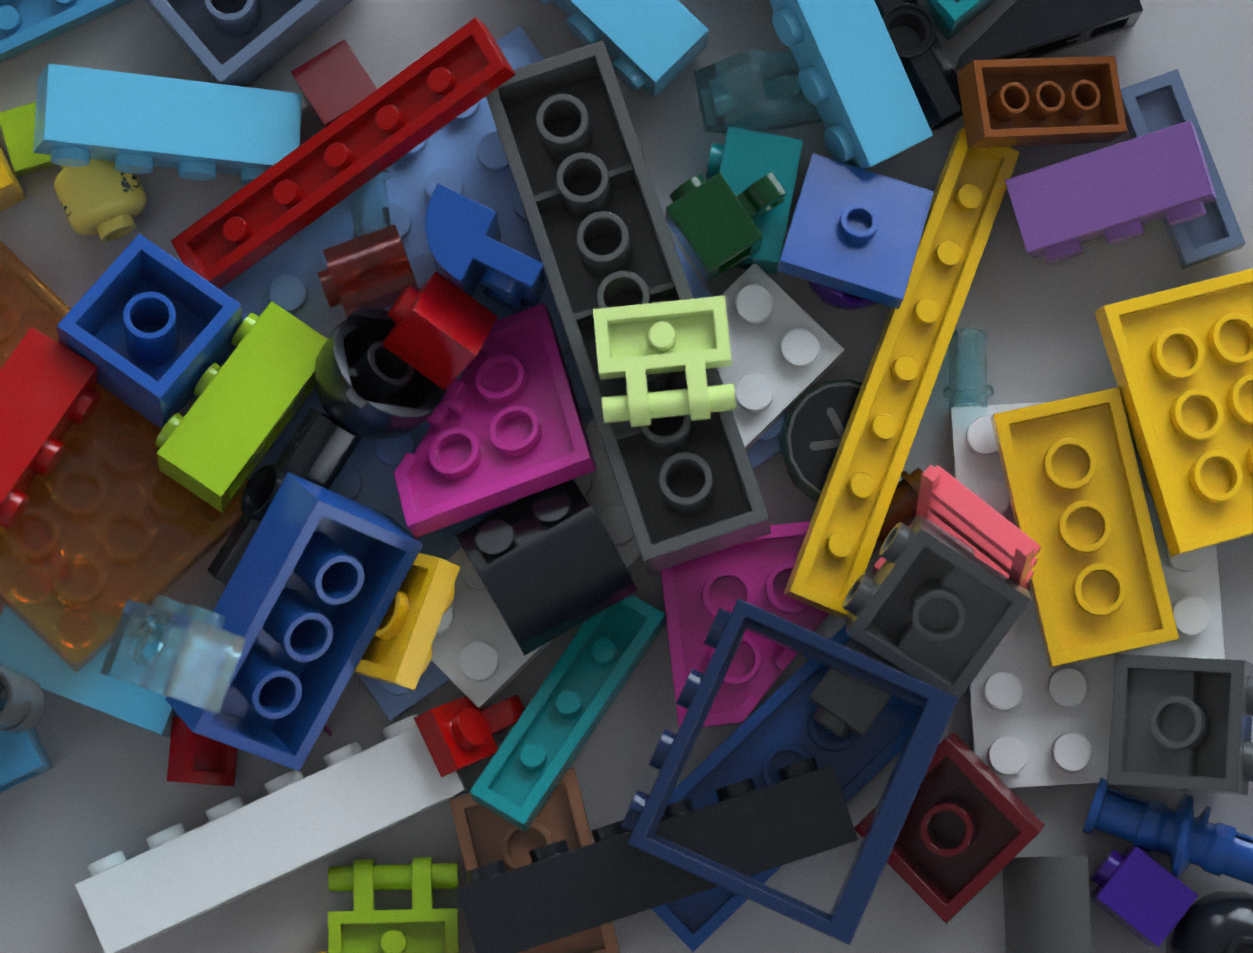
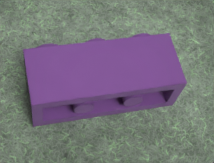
M1190 120L1005 180L1026 252L1034 258L1044 256L1047 264L1061 262L1082 254L1081 243L1105 236L1108 245L1139 237L1144 234L1142 224L1163 217H1167L1169 225L1194 220L1206 214L1204 204L1217 201L1195 126Z

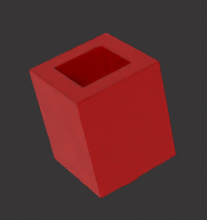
M435 271L419 290L409 284L394 302L387 316L395 323L382 346L445 391L477 356L498 316Z

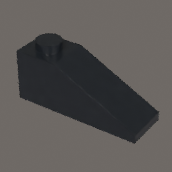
M1017 0L959 57L955 72L957 74V71L973 60L1039 58L1134 27L1143 11L1140 0Z

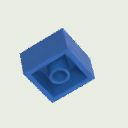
M139 233L58 323L59 343L98 366L97 384L162 429L174 414L179 413L194 396V389L204 372L215 362L220 365L235 348L231 341L243 322L242 304Z

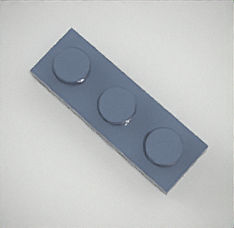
M1178 69L1120 89L1125 122L1132 139L1188 120L1196 128L1217 201L1204 204L1206 214L1191 221L1169 225L1167 217H1163L1182 269L1241 249L1246 244Z

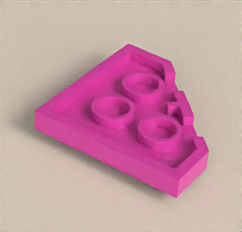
M545 303L495 321L477 356L467 366L459 380L455 379L447 387L443 400L427 419L430 428L414 454L406 452L393 474L407 527L413 536L418 538L597 470L554 322Z
M811 521L770 525L771 534L660 571L675 704L692 668L702 673H705L715 649L703 643L719 608L732 613L739 598L812 632H815L829 615L827 612L783 595ZM746 630L702 728L742 724L798 653ZM676 705L679 731L688 710Z

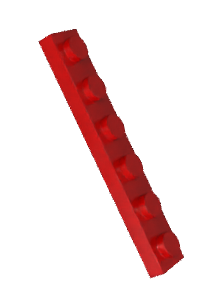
M475 17L171 240V243L184 265L221 289L516 74L487 26Z

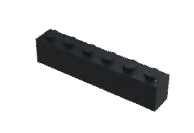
M815 757L777 769L781 782L757 790L753 778L716 789L719 802L694 810L690 798L667 805L654 833L747 877L858 840L834 766L830 765L818 769ZM623 820L591 830L595 843L572 851L569 850L567 841L564 839L530 850L529 854L532 864L508 872L504 859L469 870L466 873L470 884L456 888L476 953H518L718 887V885L628 845L633 831L622 827Z

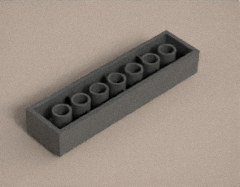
M602 40L513 70L516 75L488 94L486 99L541 262L544 264V271L647 575L771 534L770 518L732 410L710 412L711 419L691 421L690 415L652 418L651 425L631 427L630 421L604 423L602 397L628 395L626 377L600 380L593 309L693 299L604 41ZM718 368L706 369L707 386L723 385ZM686 371L647 375L648 392L687 389Z

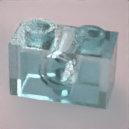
M160 595L155 596L152 606L127 599L100 673L150 692L219 714L246 638L222 629L226 620L225 616L192 604L185 605Z

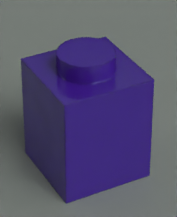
M1137 846L1126 847L1122 854L1112 849L1101 860L1089 878L1097 885L1090 893V900L1145 944L1153 947H1159L1199 896Z

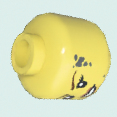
M90 159L89 165L84 167L61 166L62 171L54 180V190L71 229L83 236L99 235L102 242H110L131 233L136 228L133 219L145 209L147 203V196L138 175L117 171L114 169L115 162L99 159Z

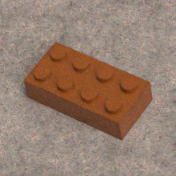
M1115 56L973 60L957 71L968 148L1109 143L1127 132Z

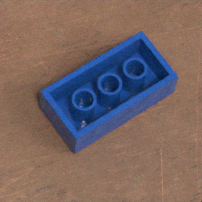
M288 472L165 700L192 732L300 771L423 544L392 517Z

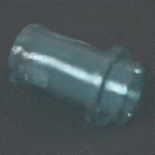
M385 169L349 195L354 230L352 233L353 240H376L394 235L386 189V180L391 178L390 170Z
M976 328L960 329L961 336H958V331L954 330L948 346L949 385L943 388V396L949 399L950 409L951 407L964 406L988 407V398L993 396L994 387L987 384V331Z

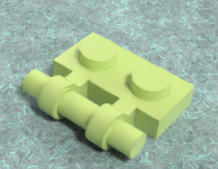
M725 296L593 309L600 380L626 377L628 395L602 397L604 423L630 421L631 427L651 425L652 418L690 415L691 421L711 419L710 412L737 410L734 384L707 386L706 369L732 366ZM686 371L687 389L648 392L647 375Z

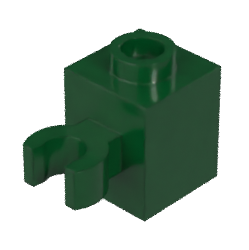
M773 172L763 176L737 196L721 173L707 181L704 180L702 175H697L680 185L670 194L669 197L673 203L666 207L665 219L705 281L709 283L761 249L763 235L753 220L767 214L785 202L783 196L786 195V192Z

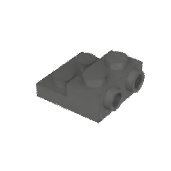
M918 514L910 527L899 522L888 534L879 551V555L885 558L886 561L875 577L870 579L863 574L850 588L842 604V608L849 611L845 618L846 634L914 678L960 699L1031 601L1030 591L975 557L973 548Z
M1115 654L1107 784L1112 786L1172 789L1185 792L1248 795L1249 781L1253 782V742H1251L1253 664L1245 660Z

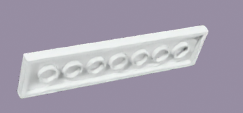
M753 263L720 295L725 296L732 366L719 367L718 371L723 385L734 384L737 410L732 411L746 451L811 389L845 353V349L756 263ZM593 419L585 426L597 470L577 477L574 481L588 504L595 510L628 568L640 556V552L595 419ZM511 502V503H508V504L504 505L500 510H502V509H504L505 507H507V506L513 504L514 502ZM461 547L447 560L461 567L454 583L455 593L453 601L448 610L443 614L432 643L431 661L481 711L553 640L524 656Z

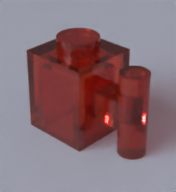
M395 224L323 250L328 268L317 272L330 308L342 304L347 317L359 309H383L392 306L409 284L419 290Z

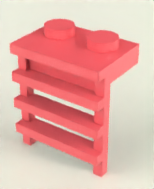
M930 465L922 474L915 519L918 514L922 515L973 548L975 557L1029 590L1030 585L1028 582L1034 574L1031 569L1037 563L1035 556L1040 551L1041 546L939 465L936 467ZM881 557L873 565L872 575L875 576L886 561L885 558Z

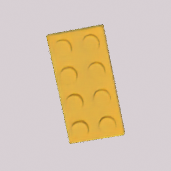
M1119 387L993 414L991 422L1015 525L1041 546L1040 551L1035 556L1037 563L1031 569L1034 574L1029 581L1049 668L1178 640L1179 636Z

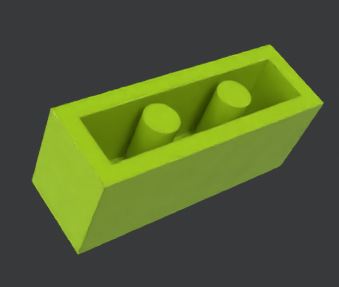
M272 301L260 316L253 312L250 313L234 334L231 344L236 348L223 366L216 362L213 363L198 381L193 392L198 399L183 417L178 413L174 414L159 433L155 445L160 448L157 452L159 470L223 513L314 391L316 358L327 338Z

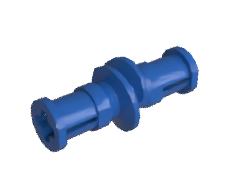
M1100 778L1082 832L1092 835L1093 829L1132 842L1133 846H1137L1142 850L1148 852L1157 851L1171 856V874L1177 879L1192 863L1200 866L1205 872L1219 877L1223 874L1253 885V837L1236 832L1237 828L1223 823L1213 824L1208 822L1212 807L1206 806L1196 818L1194 817V798L1192 795L1184 794L1176 810H1173L1163 802L1151 798L1147 801L1108 787L1109 784H1107L1108 780Z

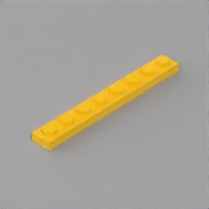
M965 127L956 132L934 190L903 301L899 309L891 307L783 595L841 619L846 618L849 611L842 608L843 601L855 581L865 574L1006 192L1005 180L1011 178L1020 154L1019 151L1010 147L968 148Z

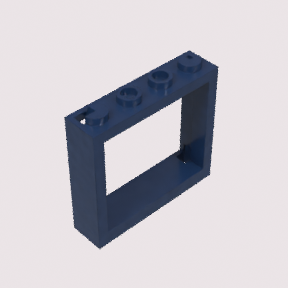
M738 598L732 613L719 608L703 643L715 649L705 673L692 668L676 705L688 710L677 734L664 729L649 763V766L660 770V773L650 795L640 790L636 791L621 826L633 831L628 845L850 945L959 698ZM746 630L920 708L830 914L654 834Z

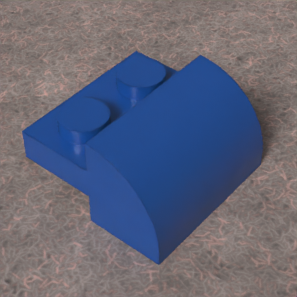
M438 183L428 203L425 217L426 237L436 271L469 296H472L479 282L486 286L483 292L486 297L511 310L517 311L521 303L530 308L538 305L546 290L544 264L499 242L501 233L496 211Z

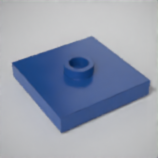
M813 153L776 271L899 309L905 295L934 191Z

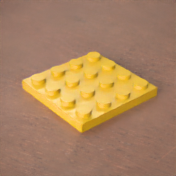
M1253 268L1104 305L1096 310L1095 316L1117 387L1120 389L1124 409L1170 557L1253 535Z

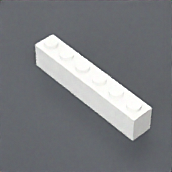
M415 714L384 728L382 732L386 740L364 751L359 741L327 754L323 757L327 768L304 778L301 771L293 770L267 782L264 786L268 795L245 805L241 796H238L210 808L205 812L209 822L187 833L182 823L148 837L146 841L150 850L126 860L123 851H119L88 865L87 869L91 877L75 884L104 952L122 953L449 801V799L468 792L459 771L441 778L414 720L418 716Z

